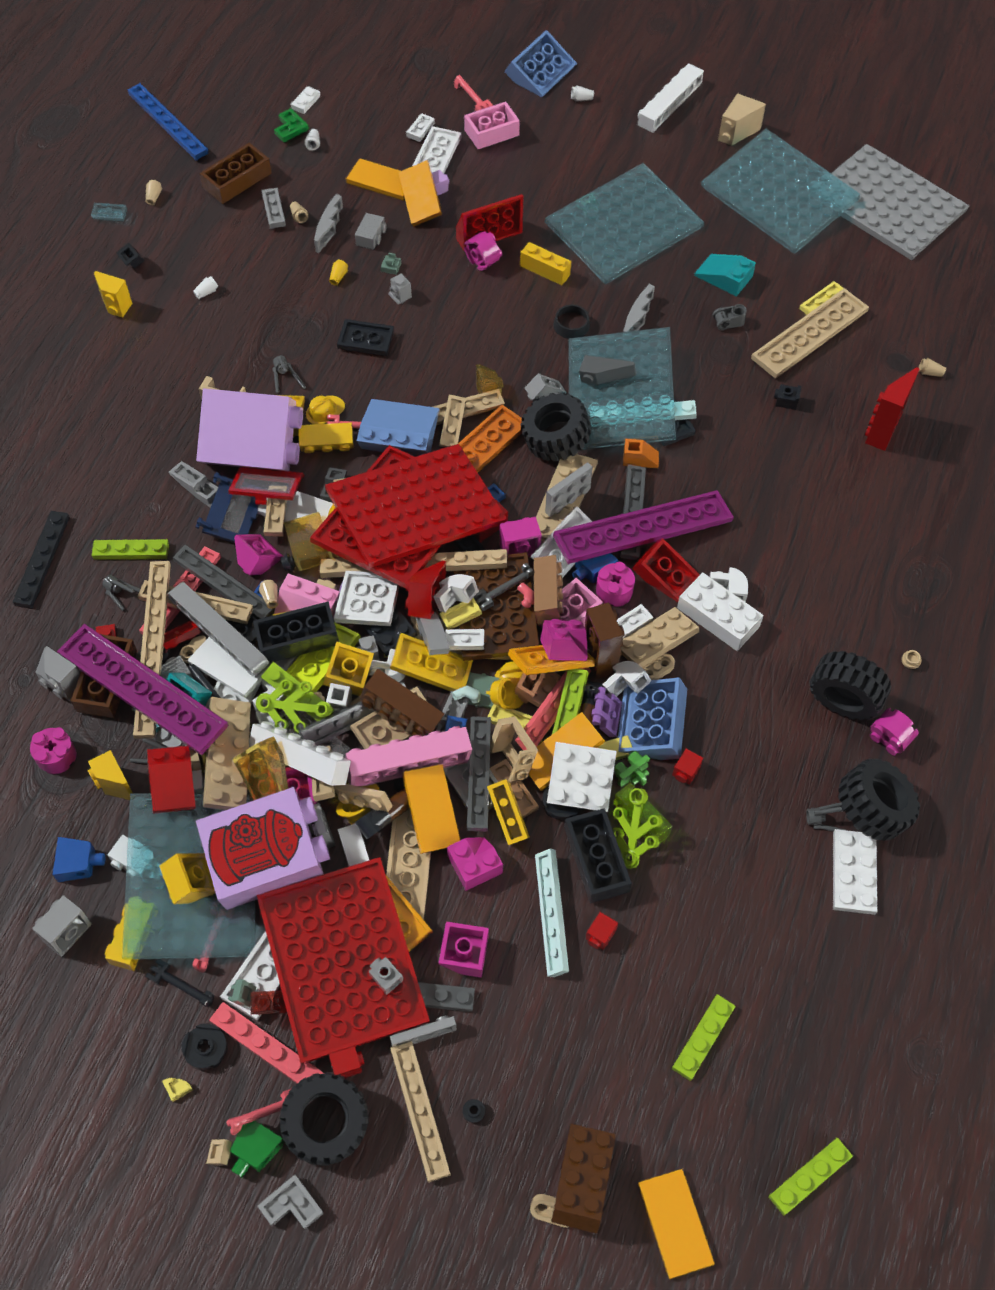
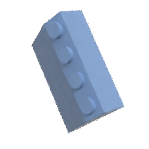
M545 30L509 64L504 72L514 83L543 97L577 62Z
M371 399L360 424L357 442L361 449L384 452L390 445L415 457L430 453L440 409Z
M680 677L652 680L638 694L629 686L624 689L618 738H620L618 752L632 754L636 751L642 757L647 755L651 759L658 760L680 759L687 699V687ZM628 735L632 747L621 748L622 737Z

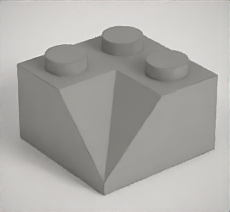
M48 646L44 648L36 670L39 678L38 682L46 689L48 687L51 688L57 697L61 699L64 697L70 701L80 673L76 665Z
M63 895L60 899L53 902L50 910L44 916L37 919L32 929L48 947L62 957L92 924L84 912Z

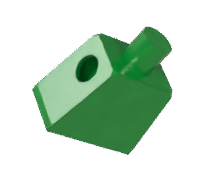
M256 1121L242 1125V1129L237 1134L230 1150L238 1158L231 1171L241 1178L244 1177L249 1167L260 1172L284 1146L283 1138Z

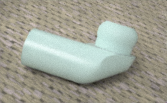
M464 686L452 692L455 701L467 697L472 703H478L481 699L479 690L470 686Z

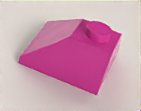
M260 534L236 535L234 537L238 564L248 575H262L283 557Z

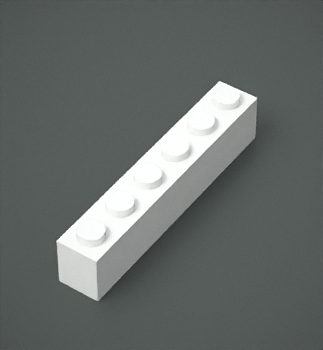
M688 63L664 86L660 93L656 94L652 101L647 103L644 109L639 111L638 126L653 133L702 83L704 71Z
M262 721L261 724L252 725L249 748L328 785H346L351 761L343 758V754L330 752L329 748L325 746H316L314 741L301 739V736L298 734L287 733V729L274 727V724L271 722Z

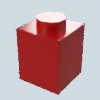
M685 749L674 767L672 776L679 782L690 785L702 765L703 757Z
M599 912L586 933V940H588L592 947L604 950L616 932L618 922Z
M355 1046L329 1054L334 1075H342L347 1078L362 1073L361 1065H364L361 1051H356Z

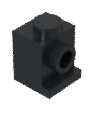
M127 243L116 252L126 266L131 265L134 269L145 261L130 243Z
M780 384L779 389H775L773 398L777 399L776 406L796 410L801 386L792 387Z

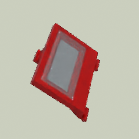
M240 467L228 492L233 495L253 496L256 498L255 504L266 505L267 498L293 500L305 474Z

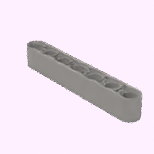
M181 582L167 593L168 598L176 607L251 676L255 677L269 665L267 658L184 582Z

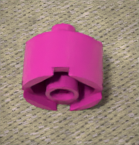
M481 231L465 242L467 247L464 250L467 258L472 265L474 263L477 264V269L480 271L498 261L503 255L495 242V236L491 232Z
M623 562L604 566L598 572L597 597L604 604L609 603L613 607L627 604L634 591V573Z
M887 708L871 725L872 733L870 737L876 743L881 742L885 745L888 753L895 756L897 753H902L917 737L918 730L916 728L914 731L912 728L914 723L904 713L896 709L892 712L890 711L891 708Z
M47 728L32 736L30 753L41 770L49 774H59L69 769L70 764L75 761L77 755L76 748L69 735L62 728Z

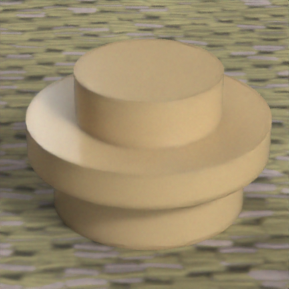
M909 650L902 656V663L907 668L915 669L921 664V656L915 650Z

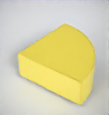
M168 1078L162 1081L172 1102L193 1091L189 1083L181 1079Z

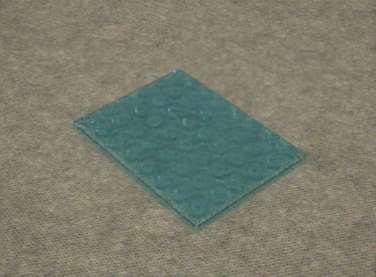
M768 129L763 130L701 181L703 188L794 254L859 200L861 195Z
M644 163L545 218V223L605 284L704 226V221Z
M670 327L569 338V394L573 395L574 398L577 397L584 404L592 429L589 436L590 439L587 444L584 443L585 447L583 449L625 445V439H639L647 443L676 440ZM589 355L635 362L637 374L633 377L597 385L581 382L579 369L584 356Z
M130 794L123 959L248 957L255 947V900L228 910L218 901L216 894L188 904H173L159 865L176 853H204L196 820L225 811L203 807L204 794H194L195 809L154 814L151 794ZM247 794L246 803L256 800V794Z

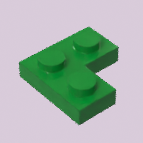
M290 108L278 114L279 120L284 125L274 129V132L284 143L309 130V127Z

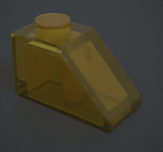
M477 364L476 388L478 393L481 394L499 389L501 393V387H503L502 378L498 377L495 370Z

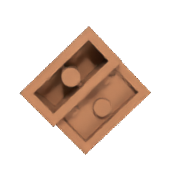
M555 672L525 675L523 673L515 688V694L524 703L530 702L540 707L562 676Z

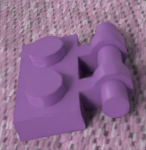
M599 687L598 693L595 694L594 698L596 703L595 709L592 710L591 714L593 717L592 724L600 725L599 729L608 737H616L622 701L613 693L605 695L606 688Z

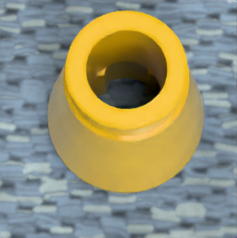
M337 260L333 263L329 279L332 285L337 286L348 272V264L346 262Z

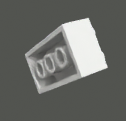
M704 573L680 595L677 606L680 611L736 651L756 632L763 619V614Z

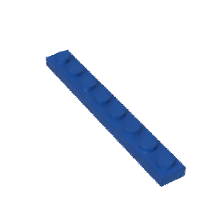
M141 83L128 89V94L195 160L209 154L208 149Z

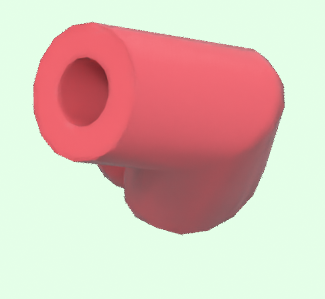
M524 582L521 583L517 590L524 595L522 605L528 609L531 605H534V591Z

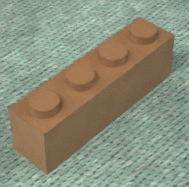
M556 555L534 558V612L538 625L543 624L544 620H561V613H564L563 602H560V600H563V590L560 588V586H563L562 575H560V573H563L562 563L558 562Z

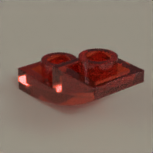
M282 991L250 992L251 1015L287 1013Z

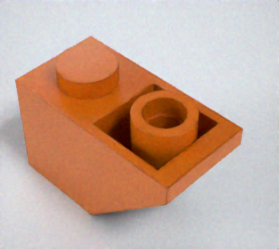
M625 439L623 466H628L629 464L646 468H658L659 451L644 440Z

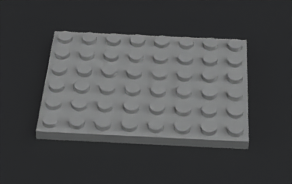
M868 144L864 145L809 193L811 198L910 260L914 259L967 211L969 206Z

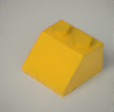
M95 271V279L108 313L124 317L132 305L126 280Z
M336 642L323 685L330 687V683L349 686L352 694L360 696L374 653Z
M111 750L88 761L91 767L88 772L97 789L102 788L106 795L131 801L136 799Z
M176 853L159 865L173 904H188L216 894L205 853Z

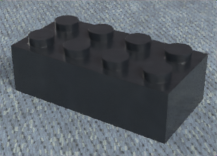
M329 601L253 621L259 650L269 663L333 647L336 645V642H339Z
M605 808L565 819L564 829L589 902L594 903L629 893L632 883Z

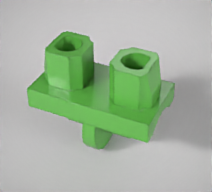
M634 751L627 758V761L631 764L629 768L622 762L614 766V773L618 778L617 784L623 787L630 781L633 786L637 783L644 786L647 783L646 776L649 775L646 768L649 766L647 762L650 758L647 755L642 757L638 752Z

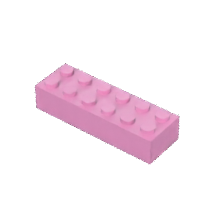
M456 726L445 732L433 731L427 736L415 735L410 737L409 740L401 741L397 739L390 741L386 745L374 744L369 746L368 749H352L345 756V759L351 761L347 776L349 785L363 787L403 778L402 773L405 771L443 764V768L468 763L472 747L466 727L460 728Z

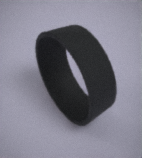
M565 305L561 307L555 315L554 330L558 335L566 339L583 337L590 329L588 312L578 305ZM565 313H577L582 315L587 321L579 328L570 329L562 326L557 318Z

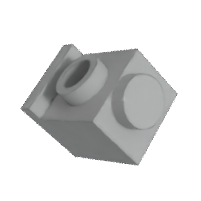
M402 274L390 279L389 296L397 304L412 298L411 283Z
M374 635L360 638V646L356 648L374 653L372 660L379 661Z
M386 957L382 960L377 958L370 965V976L386 995L403 981V975L398 972ZM383 969L389 971L386 976L380 974Z

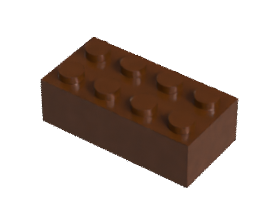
M248 143L200 173L202 186L223 204L271 174L270 160L252 144Z
M609 603L586 610L587 652L596 661L595 666L590 667L595 680L613 675L615 671L612 667L620 663L619 658L622 655L621 647L623 646L622 640L625 632L622 625H619L617 622L618 617L615 609H612Z
M102 635L135 658L137 649L133 639ZM81 671L71 703L76 712L114 718L121 699Z
M379 669L375 671L367 682L359 699L365 707L374 709L381 718L389 719L395 723L396 728L411 734V737L415 735L427 736L437 728L444 716L443 712Z
M575 1124L570 1125L551 1223L598 1234L616 1134Z

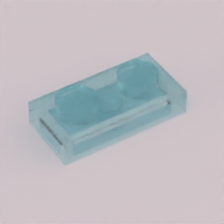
M94 203L91 216L92 219L124 221L127 206Z

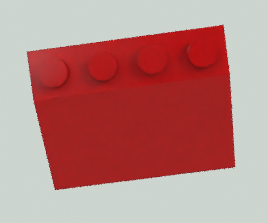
M523 195L514 196L462 213L456 225V239L463 251L467 247L465 242L481 231L493 233L495 241L522 233Z
M916 367L888 385L885 392L880 393L877 400L878 403L873 411V414L876 415H872L869 422L871 426H868L865 436H867L865 444L884 451L886 450L904 411L920 368Z

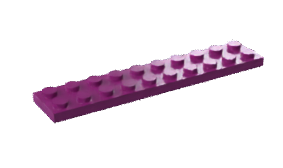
M718 490L557 530L554 531L553 537L567 564L648 544L662 538L667 539L732 522L734 516Z
M83 624L57 651L59 655L76 665L79 670L201 756L229 726L224 719L86 624Z

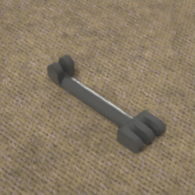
M528 563L522 565L523 573L488 593L484 589L479 590L473 598L477 600L476 603L480 608L485 611L494 606L493 598L533 576L534 571Z

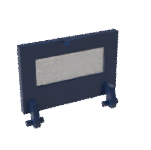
M216 472L212 482L216 483V481H219L220 484L206 522L199 517L195 528L199 529L201 526L203 527L202 533L235 543L234 537L236 535L249 534L253 520L257 516L259 504H255L256 498L253 496L229 494L228 490L233 479L221 476ZM243 483L241 487L245 489L264 490L246 483Z

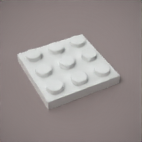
M345 571L334 621L336 623L391 626L400 586L373 572Z
M556 742L547 803L591 810L605 808L606 812H608L617 751Z

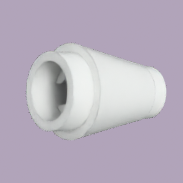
M577 85L572 87L571 99L574 101L593 100V90Z
M312 129L305 139V146L311 151L318 149L320 146L319 132L316 129Z
M211 276L206 277L193 290V293L200 299L215 292L218 285Z

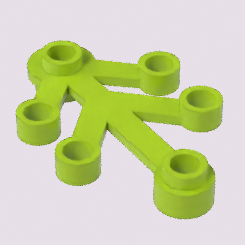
M283 679L280 682V686L271 694L263 693L256 699L257 709L262 713H268L274 720L275 727H279V723L283 721V728L287 729L288 722L280 717L275 708L283 709L293 722L294 730L299 733L298 725L300 723L303 724L304 728L307 727V724L299 718L294 710L314 712L323 718L330 716L332 713V706L328 702L321 701L317 705L296 702L305 693L307 694L312 691V684L307 681L301 682L299 688L284 701L277 699L285 691L292 690L293 682L288 679ZM285 682H289L287 689L284 688ZM304 684H308L307 691L303 690ZM266 699L268 704L264 707L262 702ZM321 706L325 707V712L323 713L320 712Z
M640 788L633 789L629 795L630 801L634 804L631 824L627 819V810L625 808L617 807L613 811L614 818L619 821L622 828H612L621 850L625 866L628 869L637 867L640 856L647 850L658 847L659 838L657 836H647L645 842L636 848L638 839L652 828L660 827L663 823L661 816L651 815L648 821L640 826L643 804L648 800L647 792ZM655 818L657 819V824H656V825L654 824V819H655ZM624 831L629 838L628 845L623 839ZM651 839L654 840V844H653V845H651V843H650Z

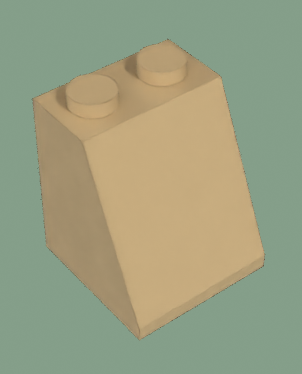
M737 93L722 116L718 141L734 145L759 131L766 104Z

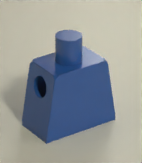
M609 553L575 562L577 570L572 575L574 579L577 578L579 581L586 577L591 583L597 582L599 570L619 560Z
M58 837L52 874L57 882L91 877L93 866L105 865V853H95V848L91 842Z

